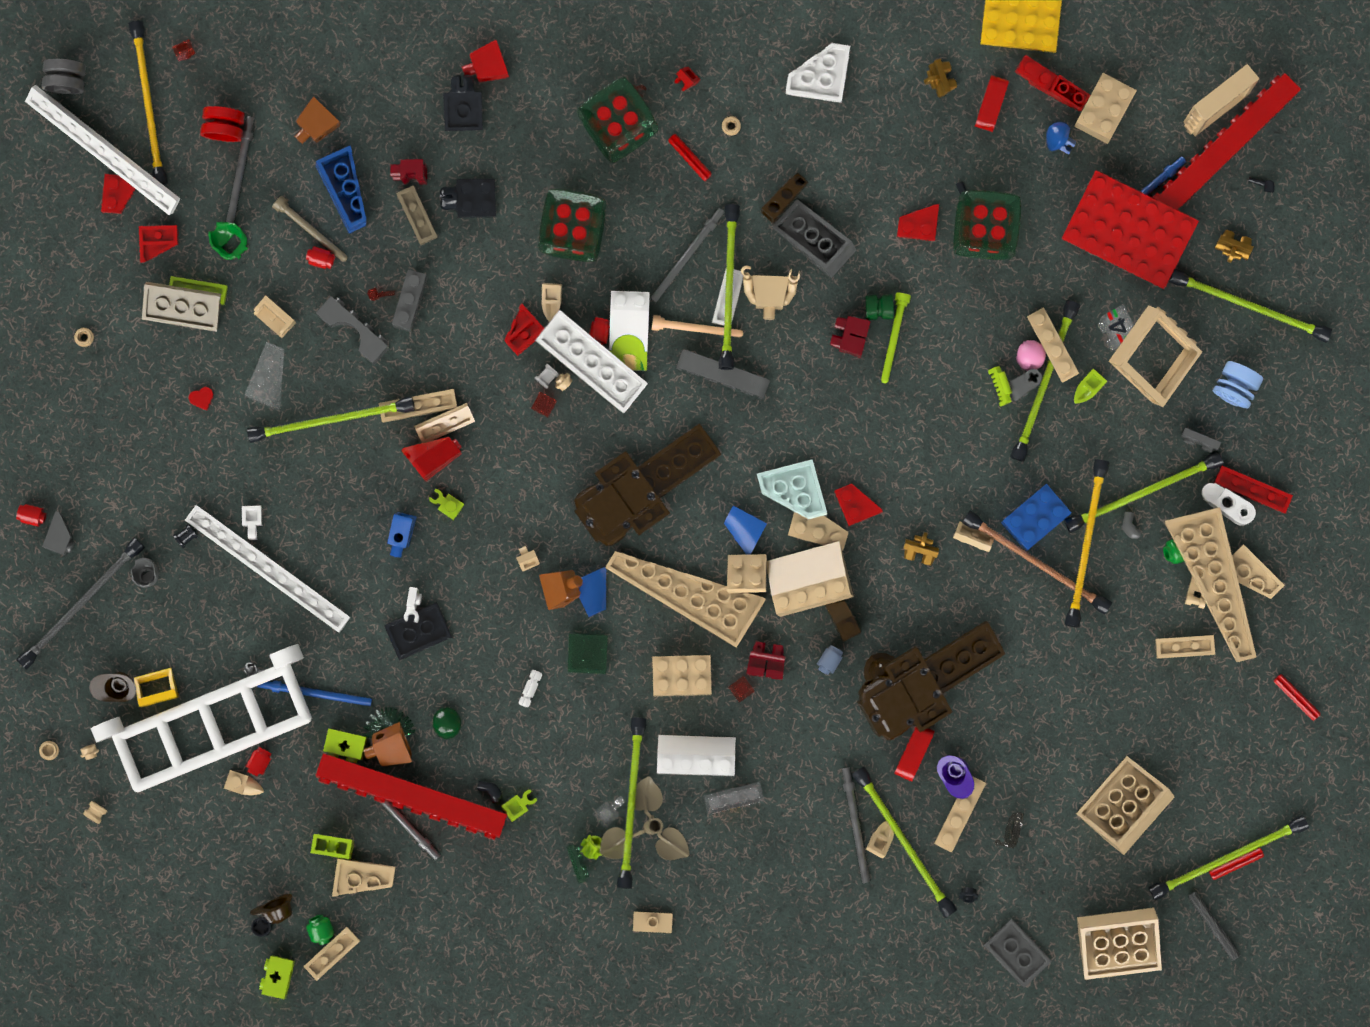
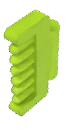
M1000 366L990 369L988 374H993L991 378H995L993 380V383H996L994 387H998L996 392H999L997 395L1001 396L999 398V401H1001L999 405H1007L1012 402L1010 397L1012 391L1006 373L1001 371Z

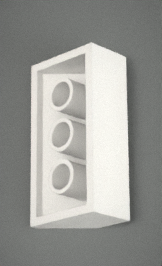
M658 735L657 774L735 776L736 738Z

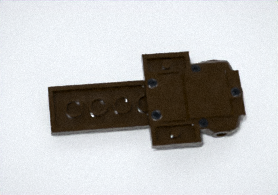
M700 423L638 467L625 451L594 473L600 482L586 488L576 496L574 500L576 510L574 512L596 543L601 542L605 546H613L625 538L631 528L640 536L670 514L660 498L722 454Z
M984 621L923 659L918 648L913 647L883 666L887 676L872 678L863 683L858 691L859 700L857 703L874 734L879 737L883 736L887 740H893L901 736L914 724L919 732H922L953 712L943 693L1005 655V652L989 622Z

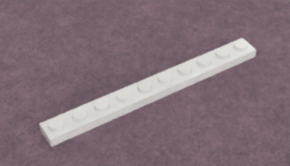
M37 85L31 88L25 101L27 104L168 215L174 213L180 201L178 196Z
M197 505L185 519L190 525L340 633L351 618Z

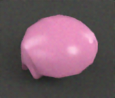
M1027 340L1019 346L1016 360L1019 366L1026 371L1031 369L1037 370L1044 364L1046 352L1041 343L1035 340Z

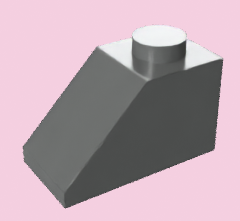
M55 511L42 547L67 556L68 553L72 552L75 543L72 542L73 536L63 514Z

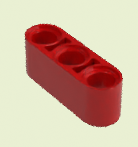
M991 75L975 127L993 132L1009 80Z
M915 726V730L908 741L894 774L912 782L934 735V730L927 728L919 732Z

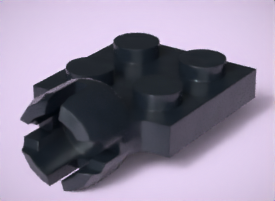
M461 75L453 76L451 78V91L443 93L445 131L483 130L482 92L474 90L472 76H463V86H461Z
M457 179L456 186L441 188V209L455 210L457 218L496 217L495 179Z

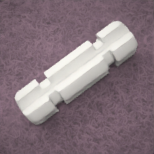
M536 670L531 671L529 676L531 679H528L522 693L524 695L519 700V704L524 707L530 706V698H533L538 687L537 682L542 677V673Z

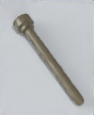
M280 196L275 201L272 208L277 212L287 214L341 261L347 260L345 253L289 207L290 204L287 203V199Z

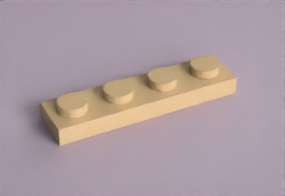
M1043 307L1027 316L1062 383L1078 375L1079 372L1045 308Z
M450 389L413 396L415 411L408 413L385 412L381 414L382 423L452 410L457 407L455 391ZM398 400L379 403V407L385 405L387 406L391 403L397 402Z
M973 777L974 790L972 794L967 798L956 799L934 843L949 852L953 851L986 785L985 782Z

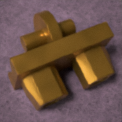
M937 59L934 63L928 65V78L923 81L925 85L930 84L932 90L936 89L938 98L945 96L957 87L954 78L948 80L946 78V74L951 72L949 61L941 62V59Z
M1225 230L1224 234L1220 236L1215 249L1223 251V255L1229 256L1227 262L1231 263L1233 258L1248 260L1254 247L1251 246L1252 239L1242 236L1241 240L1237 241L1233 239L1234 232Z
M924 532L922 537L915 535L914 541L905 540L904 558L914 561L916 552L923 554L921 563L931 566L934 559L938 556L939 548L930 546L933 545L934 540L928 539V533Z

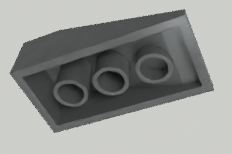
M798 199L772 227L830 278L856 252V248L850 239Z

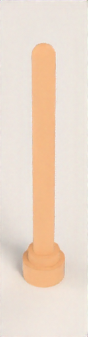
M653 315L652 330L659 331V329L671 328L724 335L725 330L722 327L668 321L665 318H661L660 315ZM731 329V336L742 337L743 331Z

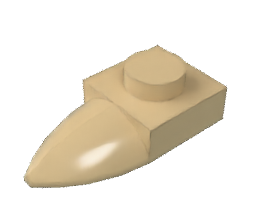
M542 284V309L545 317L550 322L560 310L562 284Z
M230 770L224 789L242 795H257L264 792L261 785L253 778Z
M888 821L883 822L877 828L866 847V850L880 858L886 856L894 836L892 828L887 823Z

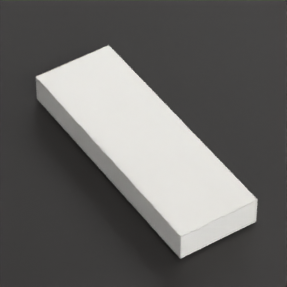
M733 269L732 320L744 277L741 271ZM726 270L712 323L722 326L725 324Z

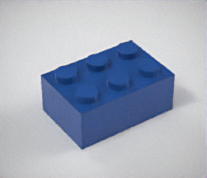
M1046 484L1006 517L1001 524L1025 551H1028L1066 519L1071 512Z

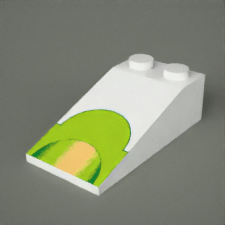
M611 291L609 351L632 371H647L650 293Z

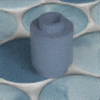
M830 645L829 648L825 649L817 663L820 666L818 670L826 675L829 673L833 674L842 660L843 652Z

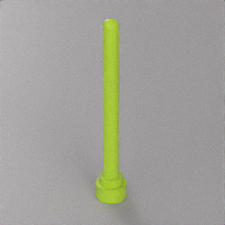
M897 292L895 296L897 309L881 377L882 383L889 381L904 308L910 303L911 295Z

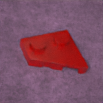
M105 174L101 212L121 214L128 200L134 194L135 188L119 175Z
M178 225L139 226L140 263H145L179 244Z
M521 304L519 312L511 324V330L507 333L504 341L518 356L535 342L536 338L544 330V327Z

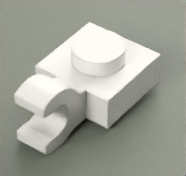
M242 506V526H248L249 540H257L256 526H262V506Z
M409 588L407 610L404 614L405 621H408V617L411 614L415 615L414 622L418 623L419 614L416 612L417 605L421 604L422 594H419L418 588Z

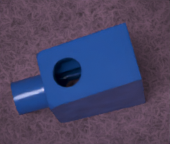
M401 512L394 514L387 544L392 545L391 556L401 558L403 548L409 547L416 516ZM398 533L402 534L403 540L398 539Z

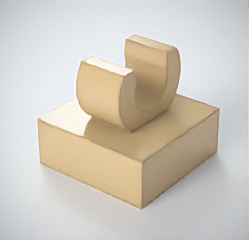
M526 546L519 549L521 556L517 557V561L522 572L540 564L534 550L528 552Z

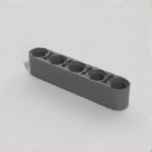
M687 350L681 351L676 365L678 370H686V373L697 377L703 376L705 377L704 379L714 383H723V386L734 390L735 388L740 389V392L751 396L757 395L760 399H764L770 380L735 367L733 370L719 369L718 361Z

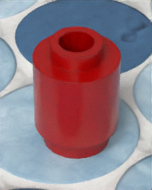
M313 246L312 249H308L306 260H309V265L325 270L327 268L331 269L335 260V254Z
M596 317L591 324L589 335L601 345L607 344L610 321Z
M25 504L19 506L16 519L20 520L21 523L39 527L45 523L47 514L44 513V508Z
M260 747L256 751L254 750L246 765L249 768L247 772L257 777L259 774L263 775L271 761L270 756L272 753Z

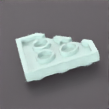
M813 460L757 474L763 495L807 519L827 515Z

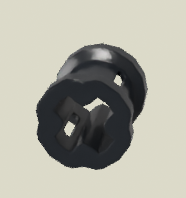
M187 524L185 529L178 534H173V537L182 548H185V545L192 539H197L198 535Z

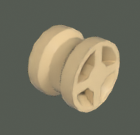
M91 801L89 809L85 810L83 815L100 824L101 817L107 813V810Z

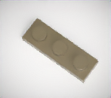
M414 186L396 193L420 246L438 238Z

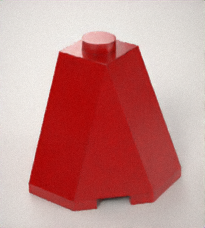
M450 437L405 447L401 451L426 482L462 454L460 451L462 447L456 439L451 440Z

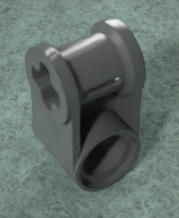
M1031 369L1009 382L1012 391L1010 395L1015 402L1041 383V373L1036 369ZM1030 374H1032L1033 376H1038L1036 379V383H1034V381H1028L1030 378Z

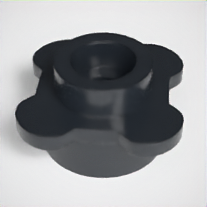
M966 887L961 889L959 899H963V902L973 903L978 900L979 894H977L976 889Z

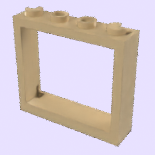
M1248 64L1192 107L1184 120V127L1190 135L1193 133L1196 137L1250 94L1259 77Z
M1148 305L1109 362L1149 401L1164 407L1202 351L1196 346V341L1187 337L1188 333L1185 330L1176 326L1177 322L1166 316V311H1163L1160 307L1154 308ZM1157 321L1184 349L1156 389H1154L1127 362Z

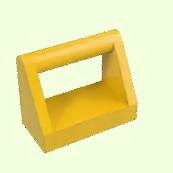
M172 668L134 677L139 707L179 698ZM169 676L171 690L143 697L141 683Z

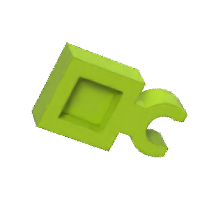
M435 489L434 491L439 494V498L434 500L429 497L430 502L433 504L439 503L438 510L454 520L464 504L449 493L446 498L443 497L442 492Z
M531 790L524 792L521 799L516 795L501 806L511 822L528 811L526 805H532L537 801V798L532 801L527 799V795L532 792Z

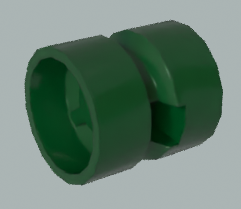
M866 295V320H877L879 316L884 320H893V295H884L880 299L876 295Z

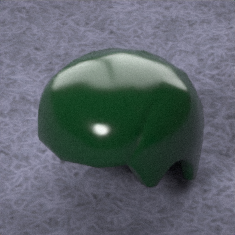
M441 708L433 716V730L440 738H454L461 730L460 715L454 709Z

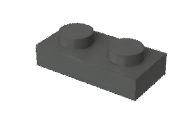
M1185 428L1181 434L1185 443L1190 445L1197 443L1202 446L1201 449L1207 452L1217 451L1221 442L1188 428Z

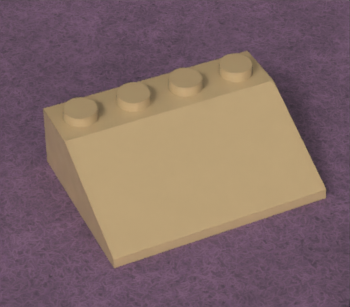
M840 541L767 561L771 595L776 614L779 617L854 597Z
M1126 756L1076 814L1124 855L1173 800L1174 795L1166 786Z
M1154 908L1077 917L1085 980L1162 970L1159 924Z

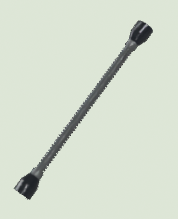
M134 537L127 544L125 551L121 554V558L105 572L106 574H103L98 579L99 581L74 604L73 608L71 607L67 611L68 613L35 646L33 645L30 649L22 652L16 660L27 670L35 662L42 647L98 592L99 588L122 567L121 565H124L132 557L139 555L146 547Z

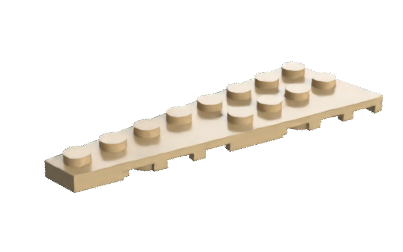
M1220 507L1166 520V526L1236 662L1256 658Z
M616 551L605 567L736 648L766 600L763 597L748 592L728 593L727 586Z

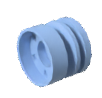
M1228 361L1222 371L1223 376L1228 380L1218 379L1217 383L1220 386H1215L1213 392L1229 404L1248 409L1251 405L1249 400L1254 399V395L1248 390L1257 391L1263 381V377L1246 366Z

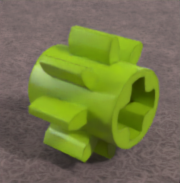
M591 835L587 839L584 838L580 844L583 847L581 850L583 855L595 860L602 856L599 851L602 839Z

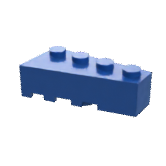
M348 146L317 160L316 168L348 233H352L366 226V215L351 146Z

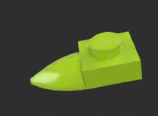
M1092 369L1078 385L1074 396V403H1082L1091 399L1106 384L1107 380Z

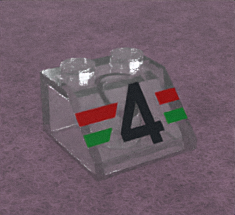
M1121 305L1101 316L1098 323L1101 332L1106 333L1108 340H1106L1110 351L1114 350V353L1134 326L1125 305Z

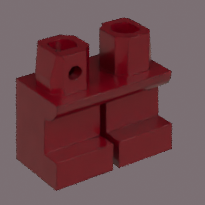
M423 159L400 160V164H390V176L393 177L394 181H402L404 185L408 184L410 179H416L420 185H427V165Z
M848 316V319L837 317L834 328L843 330L844 334L843 337L832 334L830 345L838 348L839 352L861 358L871 321Z
M756 641L753 651L750 653L746 675L763 677L767 660L765 678L783 680L785 662L783 645L773 644L772 654L764 653L766 643Z

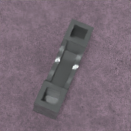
M330 296L316 312L317 316L331 328L338 325H349L359 332L361 339L358 351L375 365L389 350V347L386 345L388 341L381 335L377 337L373 333L374 329L367 322L362 324L358 320L360 316L353 310L347 311L344 308L346 304L338 297L334 299Z

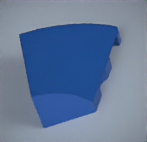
M735 506L731 508L724 522L746 555H751L767 523Z
M605 567L581 577L583 584L579 587V598L589 618L606 610Z

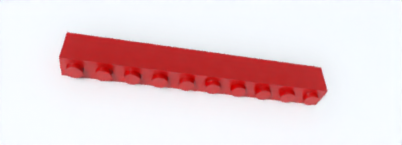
M1286 73L1281 77L1277 75L1270 82L1272 86L1268 90L1264 88L1257 95L1259 99L1255 103L1249 102L1244 107L1245 112L1241 116L1237 114L1230 121L1232 125L1228 129L1224 127L1217 134L1219 138L1215 142L1209 141L1203 147L1205 151L1201 155L1197 153L1190 160L1192 164L1188 168L1184 166L1176 174L1178 178L1174 181L1169 180L1163 186L1165 190L1161 194L1157 192L1153 198L1179 210L1293 99L1301 88Z
M324 753L316 772V778H319L318 782L329 785L331 782L337 784V788L348 791V789H352L359 796L366 797L370 795L374 797L373 800L385 803L386 800L392 802L393 807L399 809L407 807L411 809V813L420 816L422 813L429 815V819L440 822V819L448 821L447 824L458 828L461 825L466 827L468 832L477 834V831L485 833L484 837L495 840L496 837L500 838L507 818L505 813Z

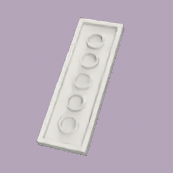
M562 311L557 312L535 340L622 413H625L648 384Z

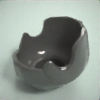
M145 557L135 560V565L130 570L132 581L136 586L142 588L153 586L159 579V567L153 560Z

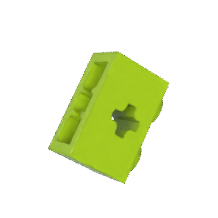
M328 729L323 751L328 752L327 755L336 758L339 755L345 756L346 761L357 763L358 760H363L364 748L368 738ZM345 741H347V745H349L350 748L346 749L345 752H343V748L340 747V744H344Z
M314 834L311 853L351 859L354 840Z
M273 955L270 956V959H266L264 970L267 971L266 977L262 978L260 983L263 995L281 999L287 998L295 960ZM278 972L281 979L274 982L275 978H272V974Z

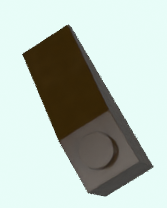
M845 600L825 605L843 642L861 633Z

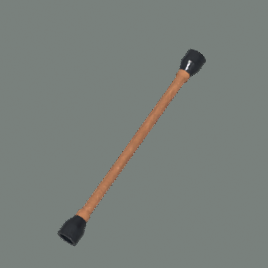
M971 510L962 521L964 525L980 532H985V534L987 533L991 538L1004 546L1006 545L1010 550L1012 549L1016 554L1022 556V558L1028 560L1033 565H1037L1039 569H1043L1047 574L1075 591V582L1066 576L1064 577V575L1062 576L1060 572L1058 573V571L1052 569L1041 560L1039 561L1035 556H1031L1029 552L1027 553V551L1021 549L1010 540L1008 541L998 532L996 533ZM1085 589L1082 590V596L1097 611L1105 615L1112 602L1105 597L1089 593Z

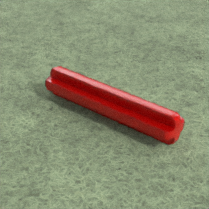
M676 134L672 135L668 141L704 181L710 178L711 172Z
M1282 674L1274 679V683L1312 720H1316L1320 716V712Z
M1261 848L1253 849V851L1247 854L1244 853V855L1224 863L1217 868L1215 867V869L1213 868V870L1209 871V874L1213 880H1216L1264 857Z

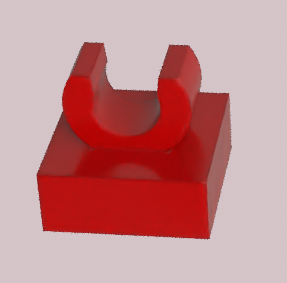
M687 66L677 72L678 78H676L675 83L677 84L682 80L684 87L681 90L684 91L695 86L701 79Z

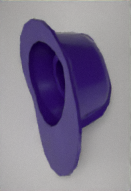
M952 755L940 759L937 765V772L949 793L960 799L969 797L974 790V779L969 771L967 762L960 757Z

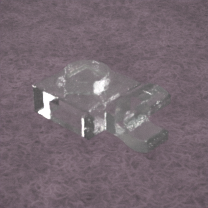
M621 796L611 805L606 801L593 815L607 828L620 815L616 810L626 801Z

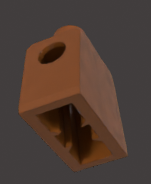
M313 97L296 120L301 130L294 137L301 144L309 137L317 143L340 127L341 124Z
M573 570L539 575L548 610L563 608L580 597L579 587L582 586L583 581L580 576L575 575Z
M400 722L372 735L373 746L364 748L366 759L377 757L381 766L412 762V751Z

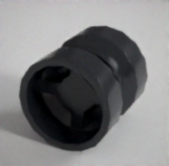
M259 917L252 922L251 930L254 935L264 937L271 933L272 923L265 917Z

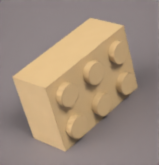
M1103 73L1074 127L1108 144L1137 90Z
M710 655L652 657L653 696L711 695Z

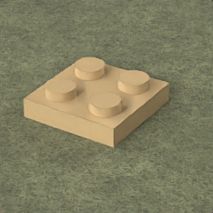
M766 554L728 555V593L766 592Z

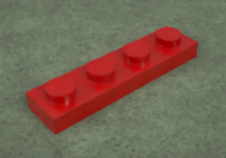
M1224 466L1220 467L1214 482L1236 494L1284 514L1293 497L1291 494Z

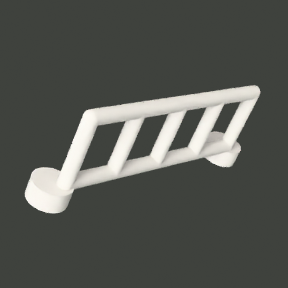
M299 644L269 655L274 667L129 726L123 727L120 717L98 724L91 728L95 741L97 743L112 737L132 789L135 792H141L308 724L312 717L291 667L292 663L304 659ZM283 676L298 715L267 727L251 688ZM241 693L256 732L225 744L209 705ZM199 710L214 749L183 762L167 722ZM157 727L172 766L141 779L125 739Z

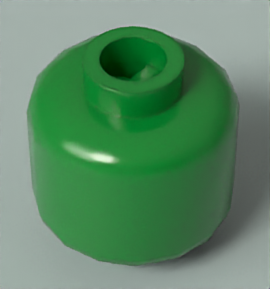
M1168 540L1163 548L1165 559L1172 564L1184 562L1174 540Z
M323 915L310 918L308 920L309 923L306 925L310 940L313 943H319V945L330 942V938L334 935L330 919L323 917Z

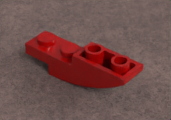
M1027 55L1023 57L1015 70V73L1028 80L1030 85L1080 112L1091 96Z

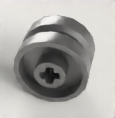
M67 59L45 60L43 72L47 75L42 78L41 88L49 92L61 94L83 93L84 81L80 78L85 76L86 65Z

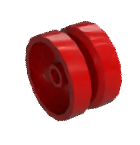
M218 106L203 108L202 118L206 123L201 125L200 135L202 137L226 142L242 141L243 130L238 126L244 124V112Z

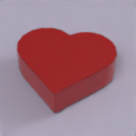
M203 387L199 391H192L189 394V401L194 406L207 411L214 393L209 387Z

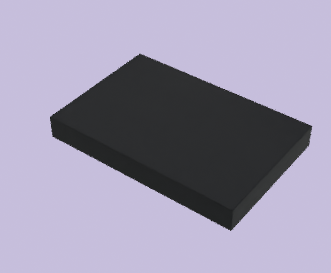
M437 602L416 611L419 614L418 623L414 622L415 615L411 614L408 617V621H405L404 617L384 625L399 661L452 638Z

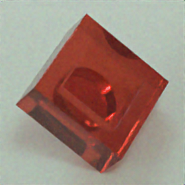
M190 40L172 47L178 62L187 60L196 54Z
M540 392L531 409L549 418L557 400Z
M744 676L728 687L739 703L755 692Z

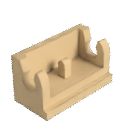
M266 295L254 309V314L281 338L296 323Z

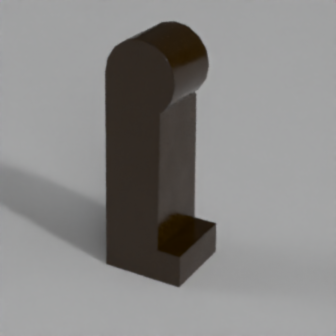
M796 173L761 208V213L774 224L809 182L802 175Z

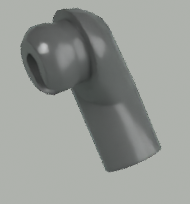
M1125 512L1122 530L1129 538L1138 539L1141 536V531L1132 523L1134 513Z
M248 662L244 666V671L248 676L266 670H260L252 662Z

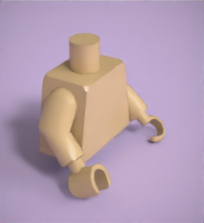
M742 267L741 274L744 275V293L750 303L756 305V309H764L763 319L774 320L775 309H783V306L788 305L795 296L801 272L799 271L797 276H793L791 269L788 277L751 276L750 273L744 272L745 269L751 270V267Z

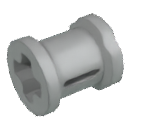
M546 364L543 372L539 376H535L534 379L545 389H548L549 383L555 377H558L559 374L550 365Z

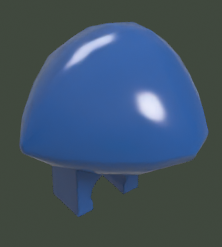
M1055 122L1049 126L1046 132V142L1050 151L1061 150L1069 154L1071 148L1067 147V145L1075 146L1076 141L1069 137L1071 128L1067 123Z

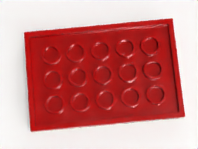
M1096 170L1061 239L1165 289L1199 220Z

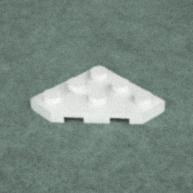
M831 43L820 53L807 60L802 66L789 73L785 94L842 103L850 46Z

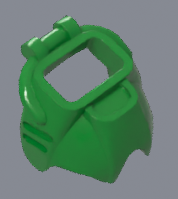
M217 222L216 229L208 232L212 249L226 260L240 259L243 252L248 250L246 247L247 237L235 223ZM233 235H236L241 240V243L232 253H227L223 247Z

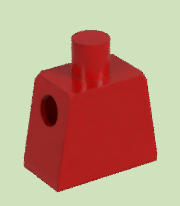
M497 40L470 53L472 63L462 66L464 75L471 76L476 74L479 82L509 77Z

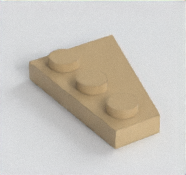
M794 512L788 536L820 545L840 541L843 551L848 531L825 516L807 519Z
M1244 544L1232 555L1238 583L1270 599L1285 586Z
M338 858L332 897L392 887L396 867Z

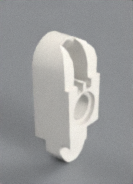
M1209 483L1203 487V500L1214 509L1220 507L1221 513L1233 523L1246 525L1255 518L1256 510L1254 506L1230 490L1224 489L1216 483ZM1223 498H1228L1231 501V507L1226 508L1223 506ZM1241 510L1248 512L1247 516H1242Z

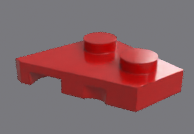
M939 204L899 217L897 237L935 241Z
M853 484L834 491L848 526L883 513L879 506Z

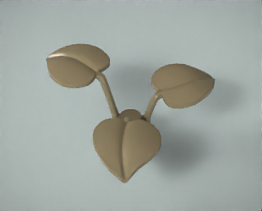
M644 778L637 784L634 805L635 810H644L649 820L644 823L643 830L632 834V838L643 833L649 835L657 834L660 839L656 842V851L661 858L676 860L688 857L689 848L683 835L677 829L670 827L665 828L662 832V821L654 818V815L648 812L659 809L662 805L663 797L659 787L652 778ZM613 827L604 833L599 850L604 857L609 859L623 858L624 841L626 839L625 831L622 828Z

